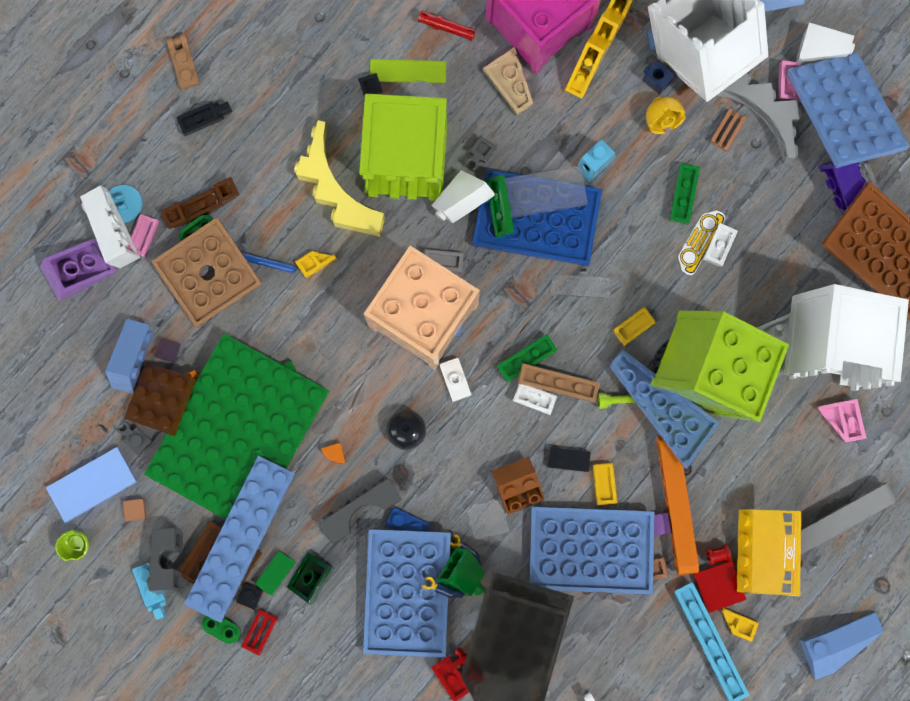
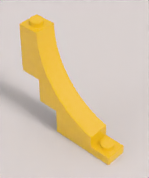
M637 0L610 1L608 8L602 14L594 33L582 51L567 84L566 91L581 99L584 97L614 37Z

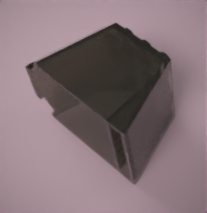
M491 571L474 622L461 673V678L474 701H545L574 596Z

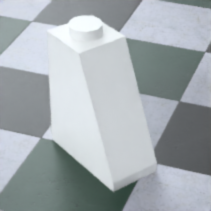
M809 22L804 30L795 62L806 65L832 58L847 57L854 50L855 44L852 43L854 36Z
M461 170L431 206L437 211L435 215L439 219L454 223L492 198L495 193L486 182Z

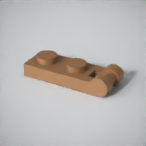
M185 33L180 34L177 38H166L181 90L200 85ZM182 44L183 49L176 50L175 46Z

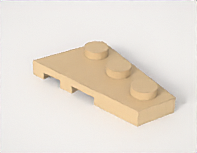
M515 47L483 68L485 74L516 116L533 106Z

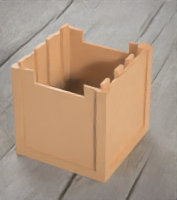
M409 246L365 311L364 316L369 328L375 332L376 330L428 363L430 368L436 370L444 351L464 321L478 307L480 290L414 247Z

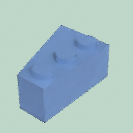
M126 319L106 368L111 388L134 394L148 346L153 340V333L149 324Z

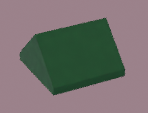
M307 552L287 588L308 604H314L332 574L334 567Z

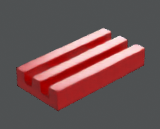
M259 609L241 647L260 656L278 617ZM263 615V616H265V618H264V620H263V622H262V624H261V626H260V628H259V630H258V632H257V634H256V636H255V638H254V640H253L251 646H249V645H247V644H248V642H249V640H250V638H251V636H252V634H253V632H254V630H255V628H256V626H257V624H258V622H259L261 616ZM271 619V624L257 650L255 646L268 620Z

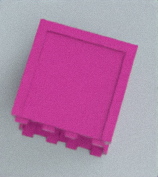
M486 0L485 19L490 24H493L506 40L516 48V51L531 66L532 72L536 75L548 63L549 58L576 36L579 37L585 31H590L594 27L601 0Z

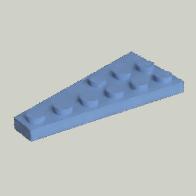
M622 350L610 365V368L683 467L687 469L720 423L689 399L672 391L651 386L652 379L655 378L656 374Z

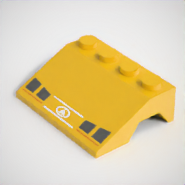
M739 510L737 592L800 596L801 511Z

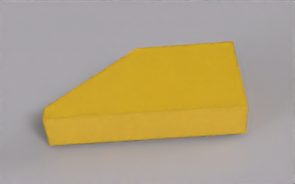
M311 251L295 261V263L307 279L337 258L335 255Z
M722 608L721 611L731 634L752 642L759 623Z

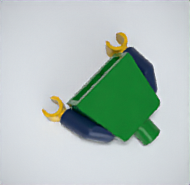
M452 535L451 539L455 541V544L450 541V549L455 550L437 578L439 583L436 584L432 577H426L424 579L430 581L431 586L421 585L424 590L435 589L436 593L448 598L471 597L473 594L479 596L484 591V586L480 582L485 575V571L481 567L479 554L467 544L460 543L458 535Z

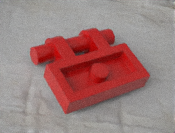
M460 647L454 651L458 658L457 660L452 662L450 657L446 656L431 667L453 701H458L471 691L467 684L471 680L476 687L483 683L479 676L480 672L477 668L474 669L468 660L470 657L467 653L464 654ZM461 664L468 673L464 678L457 669Z

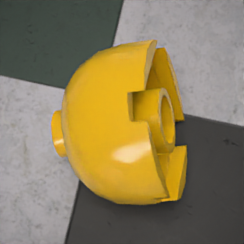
M668 96L657 97L647 108L645 118L652 133L663 134L665 133L663 129L671 127V130L681 125L686 118L684 114L686 112L677 99Z

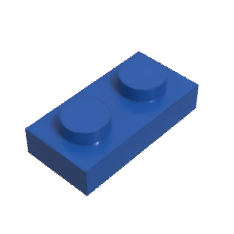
M394 507L385 526L394 530L428 531L430 524Z

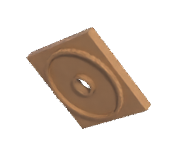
M218 217L151 261L196 328L263 284ZM210 265L214 268L215 276L213 279L206 280L202 277L201 270L204 266Z

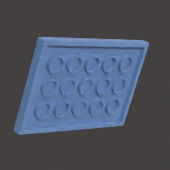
M858 53L788 69L787 75L836 168L908 149L909 144Z
M532 507L529 589L653 594V511Z
M369 529L363 654L446 657L448 597L436 593L435 589L424 590L421 585L431 586L430 581L424 579L426 577H432L436 584L439 583L437 578L450 558L451 532Z

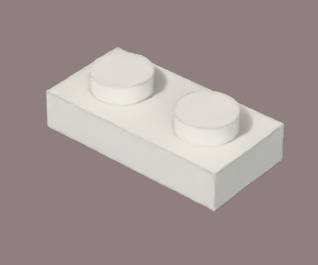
M719 223L703 260L722 267L738 231Z

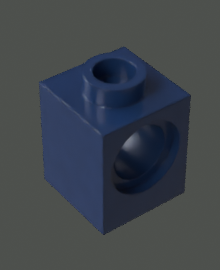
M657 60L654 64L650 63L643 71L645 75L642 81L660 95L673 81L675 74ZM657 73L661 75L662 78L656 79L653 77V74Z

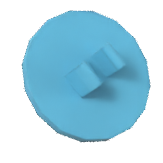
M119 185L110 189L109 192L124 223L136 219L143 207L142 197L139 192L128 185Z

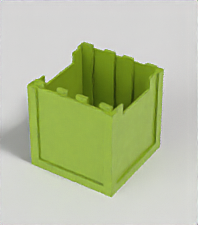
M365 94L359 174L365 179L364 193L368 194V197L378 198V195H390V199H399L400 196H407V200H417V197H429V201H436L441 195L444 186L447 138V98Z
M679 310L674 330L659 369L650 385L658 389L672 391L699 404L700 407L708 410V413L714 416L761 422L789 344L724 311Z

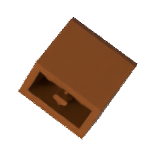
M529 457L491 471L507 515L545 500L537 473Z

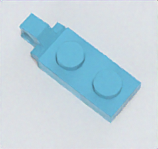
M148 563L132 569L148 611H153L156 620L166 617L163 606L167 605L165 594L157 595L149 591L147 580L150 577V567Z

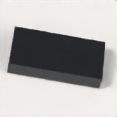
M550 447L548 468L589 472L591 452Z

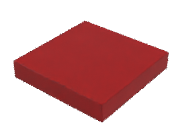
M733 561L693 574L708 613L747 600L743 592H737V572Z

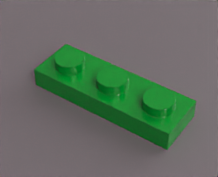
M680 164L669 221L686 225L690 223L700 167Z
M497 175L486 180V183L495 193L489 199L495 237L503 238L514 233L505 175Z
M548 334L497 365V368L505 381L509 383L519 376L522 364L536 366L558 352Z

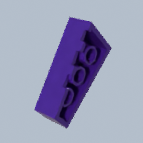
M833 161L818 166L821 173L825 171L828 180L825 182L828 189L831 188L835 193L833 200L836 206L845 212L866 183V180L860 173V163L836 168Z

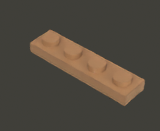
M527 364L521 365L517 382L520 385L592 403L596 402L600 385L598 382Z

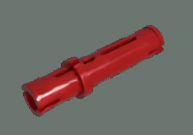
M421 10L418 18L419 23L434 27L435 30L440 29L473 41L476 29L442 18V15L438 14L436 16Z

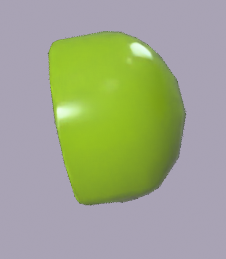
M68 530L57 539L55 549L57 555L64 561L79 560L87 554L90 543L87 535L80 530Z

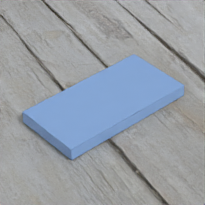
M116 447L46 487L63 521L67 523L137 483V480L119 447Z

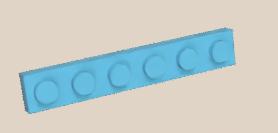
M693 582L674 590L673 592L728 701H740L750 696Z

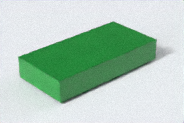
M279 551L255 585L270 596H273L296 562Z

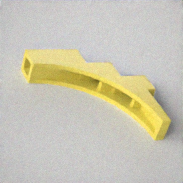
M318 120L317 125L313 126L311 137L313 138L312 145L309 144L307 148V156L309 157L301 156L300 161H297L295 164L294 172L298 180L318 184L313 189L316 203L337 207L336 209L333 208L331 220H333L335 227L381 237L385 220L384 213L369 209L356 202L336 182L326 159V122Z

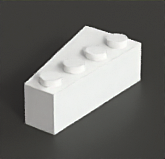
M100 185L80 196L82 200L81 206L88 216L105 263L122 268L141 258L136 251L135 244L131 240V236L109 190ZM129 244L131 245L133 251L127 249Z

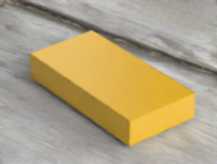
M643 307L612 331L623 346H626L653 326L656 321L648 310Z
M613 463L592 465L597 505L616 504L617 494Z

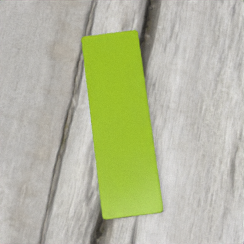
M371 59L370 75L377 73L379 82L446 83V61Z

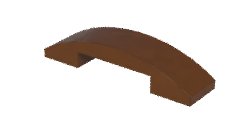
M232 177L213 185L214 188L182 204L176 203L162 210L161 214L168 229L190 223L202 215H208L238 197L240 194Z

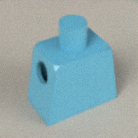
M601 139L582 156L575 170L589 183L616 158L615 152Z

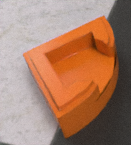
M341 443L321 448L323 454L330 461L346 463Z

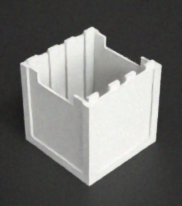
M659 0L657 3L648 6L657 59L706 102L768 57L764 3L760 0H670L667 3L666 0Z
M837 284L792 296L787 339L789 347L785 357L784 375H789V379H796L797 377H808L809 371V376L817 375L818 371H821V374L840 375L839 385L851 387V391H857L862 386L863 389H871V385H873V388H879L884 383H886L885 386H894V382H901L909 300Z

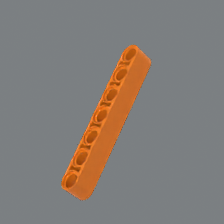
M659 435L656 438L671 529L670 535L677 575L698 573L699 564L684 467Z

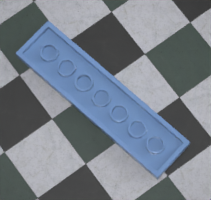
M261 456L257 457L184 605L220 623L223 621L295 473Z

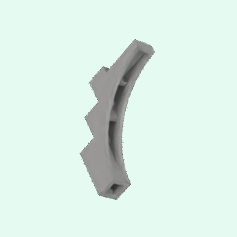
M750 73L744 74L716 95L745 105L763 119L776 137L784 163H792L796 156H798V146L794 143L796 128L793 125L801 118L802 111L801 107L798 106L797 100L774 102L776 100V91L772 89V83L748 85L751 82Z

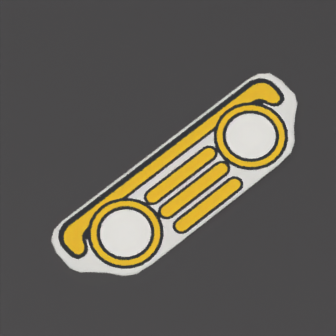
M715 210L702 214L683 246L678 260L681 270L687 275H693L705 256L718 224L724 223L726 218L722 212Z

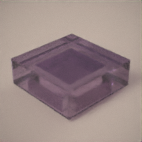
M161 338L155 358L175 364L181 344Z

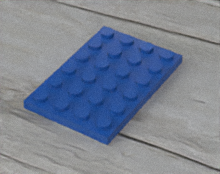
M486 169L484 182L497 175H505L514 233L503 238L495 237L490 201L487 200L479 206L472 246L589 267L602 189Z

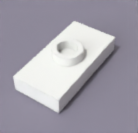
M458 358L439 364L452 402L472 396Z
M519 384L513 401L551 415L557 396L540 389Z

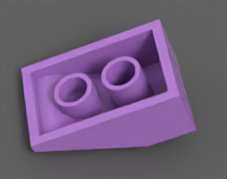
M96 238L46 257L40 266L58 301L78 294L116 272L114 266L105 263Z

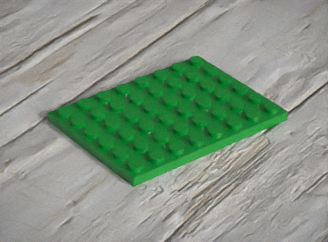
M224 333L193 387L176 435L166 434L144 475L226 520L258 456L285 469L288 468L330 391Z

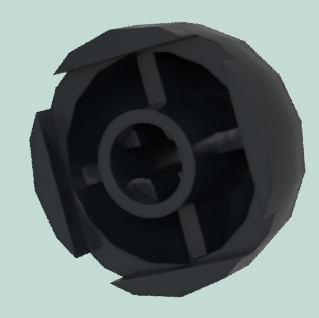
M401 410L389 419L387 436L395 447L401 450H412L424 441L426 425L418 413L411 410Z

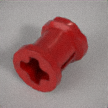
M727 544L712 549L710 547L706 548V555L710 566L716 562L731 561L730 549Z

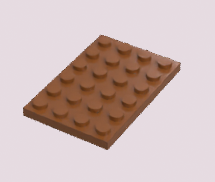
M866 182L820 245L873 292L908 299L907 319H910V217L871 182Z

